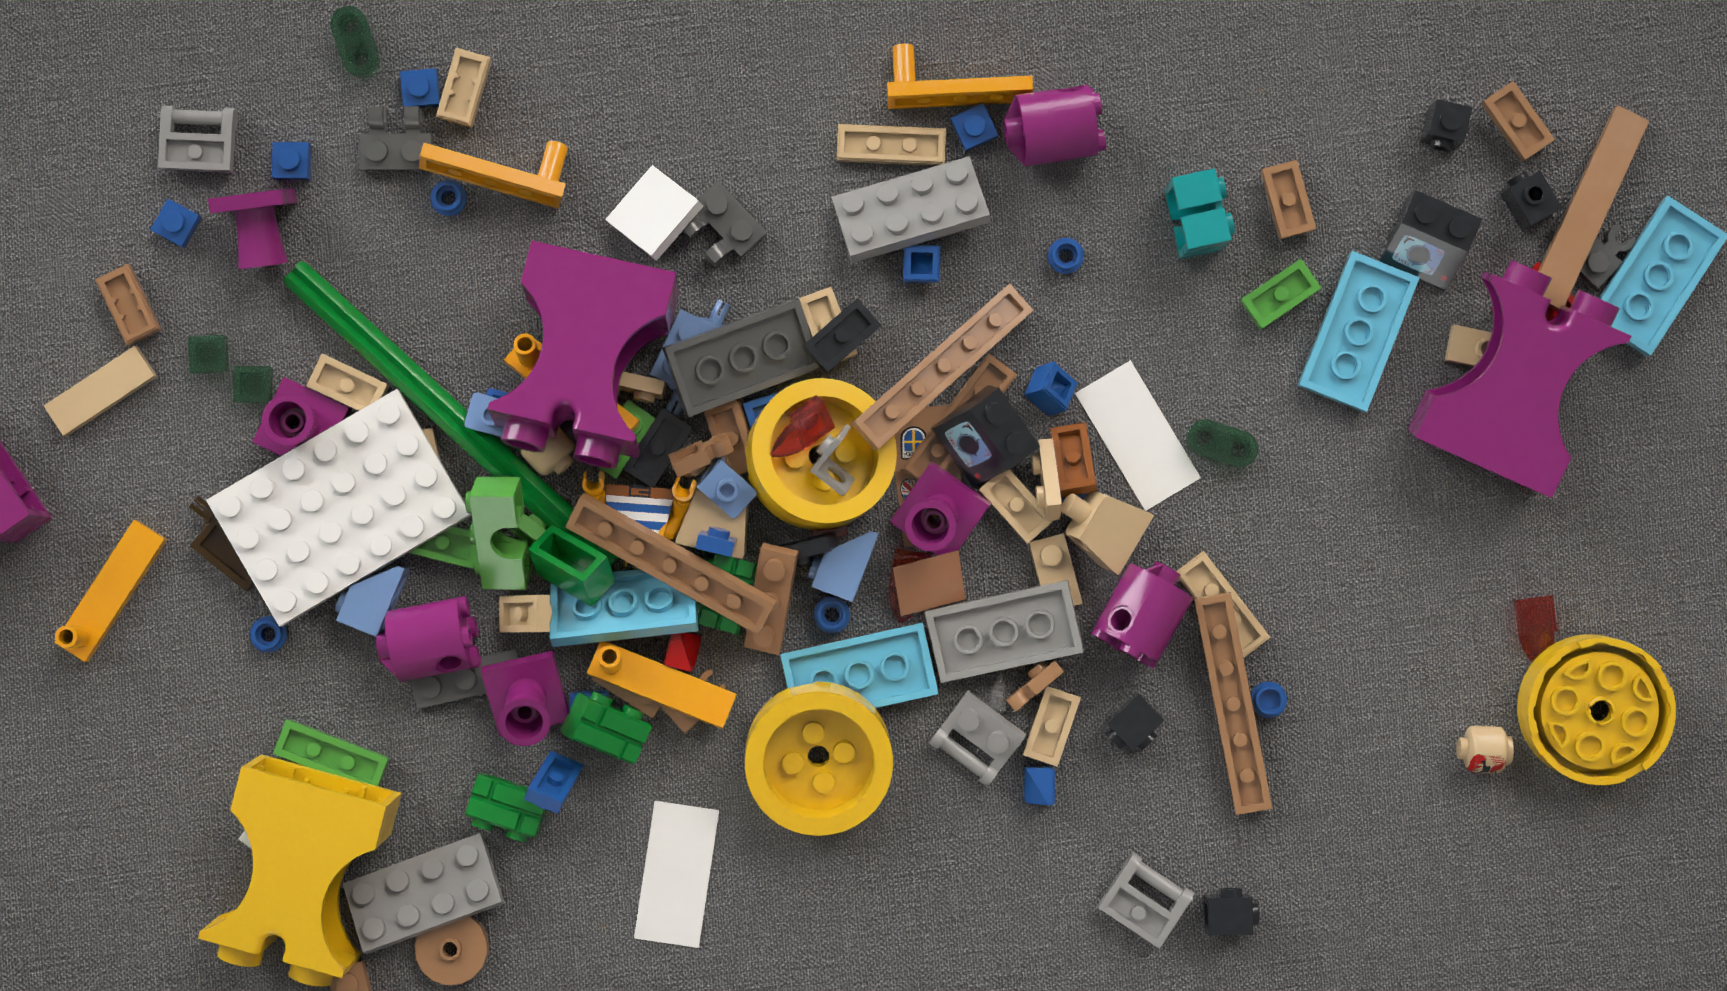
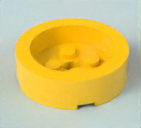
M828 378L800 381L788 386L775 395L755 419L749 431L745 447L748 479L751 486L757 490L756 496L761 503L779 519L793 526L809 530L844 526L862 516L875 505L886 492L894 475L897 460L895 435L875 452L851 423L876 401L852 384ZM848 424L851 426L850 430L829 456L832 461L855 479L848 492L841 496L810 471L813 464L809 459V451L813 448H818L829 434L835 438L843 427ZM828 470L829 475L834 480L842 483L837 474Z
M1597 634L1576 635L1551 645L1530 665L1523 677L1518 693V721L1529 748L1544 764L1553 770L1581 783L1591 785L1618 784L1642 770L1646 771L1665 751L1671 739L1676 719V703L1673 689L1669 686L1666 676L1661 670L1662 667L1641 648L1609 636ZM1598 701H1605L1608 705L1609 713L1603 720L1595 721L1591 715L1590 707Z
M814 682L787 688L776 694L761 708L749 729L745 747V773L750 792L758 806L770 819L796 833L825 836L844 832L855 827L877 809L884 799L891 782L893 754L884 720L865 697L843 685L831 682ZM815 746L825 747L829 752L828 760L823 763L813 764L808 758L809 750Z

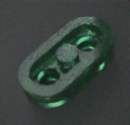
M340 7L333 13L330 26L343 66L351 75L357 78L370 77L379 68L380 55L368 19L357 7ZM351 21L356 22V29L353 32H347L345 29L346 25ZM361 55H367V63L363 66H358L357 58Z
M1209 419L1195 422L1186 433V444L1191 452L1231 467H1245L1251 464L1258 455V443L1250 433ZM1200 432H1206L1210 436L1208 445H1202L1198 442L1197 437ZM1235 443H1239L1244 447V454L1240 457L1232 452V447Z

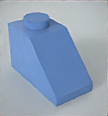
M870 531L833 548L831 551L824 552L822 560L815 557L808 574V578L814 580L811 587L853 603L878 533Z
M397 566L350 586L348 592L343 591L336 603L335 611L339 612L336 621L375 637L380 635L385 628L386 611L395 609L410 569Z

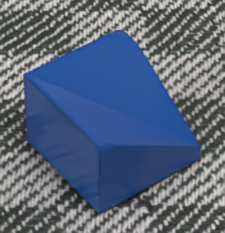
M912 245L905 247L903 253V284L939 283L940 246Z
M1052 361L1038 366L1034 370L1024 396L1046 415L1052 416L1067 410L1077 382Z
M1024 767V800L1026 803L1053 805L1055 803V770L1052 767Z

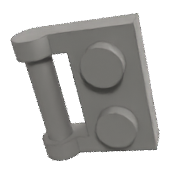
M163 105L160 115L158 168L170 171L233 173L235 131L238 124L236 108H224L223 111L177 110L175 106ZM176 124L221 126V134L177 133L174 130Z
M967 691L928 744L936 750L940 747L979 776L978 781L988 787L1024 740L1026 733L971 692ZM953 729L991 756L993 760L987 765L949 737V733Z
M1132 852L1097 907L1160 949L1195 893L1187 887L1180 888L1141 862L1143 858ZM1133 874L1172 899L1174 903L1170 910H1167L1128 884Z

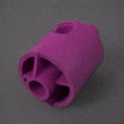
M1085 84L1070 88L1015 95L1003 120L1007 147L1025 167L1097 156L1098 151L1106 150L1104 130L1098 128L1096 115L1102 114L1100 94L1094 93V89Z
M1155 561L1152 567L1143 569L1129 563L1093 627L1094 629L1091 634L1106 642L1108 646L1123 654L1127 653L1140 663L1154 669L1193 598L1176 587V583L1181 575L1168 566Z
M467 596L386 611L385 628L380 635L376 636V647L381 664L399 682L481 667L479 648L474 646L473 638L479 637L478 624L475 616L470 617L471 612Z

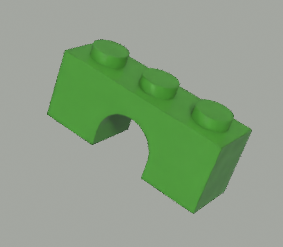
M476 477L472 490L467 491L465 497L466 512L472 513L473 520L470 526L471 544H476L477 548L474 559L475 574L481 576L482 589L526 590L532 572L531 556L528 551L530 548L529 539H513L503 534L500 530L502 528H518L524 511L521 478Z

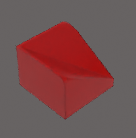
M689 632L671 634L664 661L665 665L690 672L694 671L702 640L701 636Z

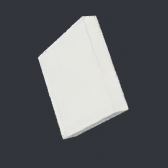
M652 165L605 220L657 261L703 208V205Z

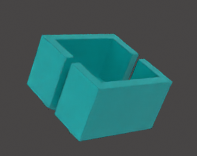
M1215 168L1172 177L1164 189L1170 220H1181L1182 226L1172 228L1179 259L1222 251L1232 240L1231 235L1235 234L1232 214L1230 212L1225 213V209L1222 206V199L1227 198L1223 177L1217 178Z

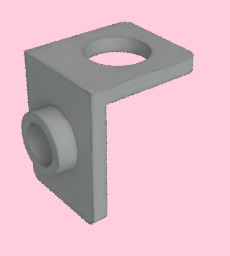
M848 424L843 427L835 438L829 434L816 450L820 456L810 470L841 496L848 492L855 479L832 461L829 456L850 430L851 426ZM828 470L837 474L842 483L834 480L829 475Z

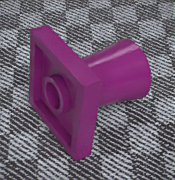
M295 188L208 199L210 213L234 211L238 239V269L289 263L278 228L275 206L297 203Z
M283 377L274 398L264 408L262 422L252 442L282 456L346 419L351 408ZM298 417L300 420L299 426L293 429V422Z
M931 461L890 520V523L905 532L913 545L925 551H932L938 556L959 550L991 502ZM931 514L938 515L941 521L935 520Z
M553 650L481 667V675L499 737L503 736L514 745L531 746L546 737L550 725L564 723L569 714V706Z

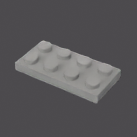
M970 156L832 196L834 209L851 263L991 222Z
M1068 580L925 611L941 683L1084 652Z
M481 833L342 883L362 952L365 954L505 904L484 835Z

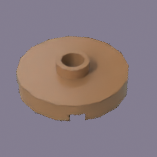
M471 916L418 935L415 942V958L421 971L432 981L444 985H458L474 978L484 966L489 954L488 936L482 924ZM452 942L456 945L457 952L455 955L446 953V943Z

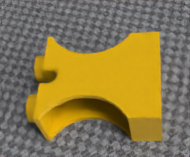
M262 754L242 766L230 810L244 827L251 844L253 855L251 882L238 908L220 914L199 932L198 939L219 944L217 956L227 963L255 967L261 965L264 950L279 936L285 943L282 961L290 964L288 975L293 980L311 986H329L332 984L334 976L343 978L359 960L361 952L349 939L341 921L339 912L341 882L353 859L375 850L392 834L402 793Z

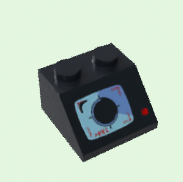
M1415 190L1406 197L1379 262L1420 277V281L1446 291L1470 250L1482 218Z
M987 385L931 428L973 487L1013 468L1040 447L1001 389Z

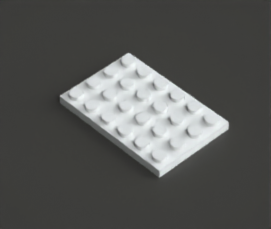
M398 389L206 500L274 619L281 627L472 515L466 512L464 500Z

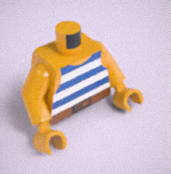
M599 470L598 482L589 481L587 472H584L582 487L593 498L670 541H674L692 501L691 498L697 487V482L693 479L690 489H684L679 484L681 477H677L672 489L605 484L604 490L605 473ZM625 561V567H635Z

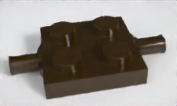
M197 496L193 500L196 503L191 502L189 508L205 519L201 532L190 544V547L243 590L249 592L255 585L210 506L200 496Z

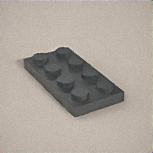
M800 299L787 301L662 347L681 405L687 417L820 368L802 348L812 338Z

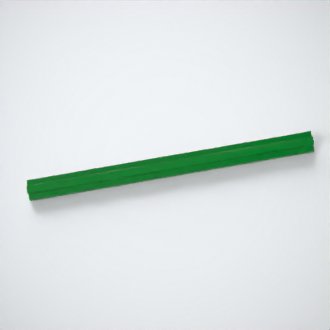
M301 261L294 266L292 272L285 276L282 282L493 477H520L524 505L540 518L547 527L553 524L608 557L610 567L620 559L609 551L567 529L566 525L574 508L495 435L466 428L464 423L468 411L309 264Z

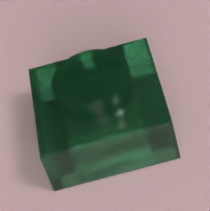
M226 335L188 337L189 372L191 374L229 372L228 337Z
M233 366L234 403H269L272 400L273 367Z

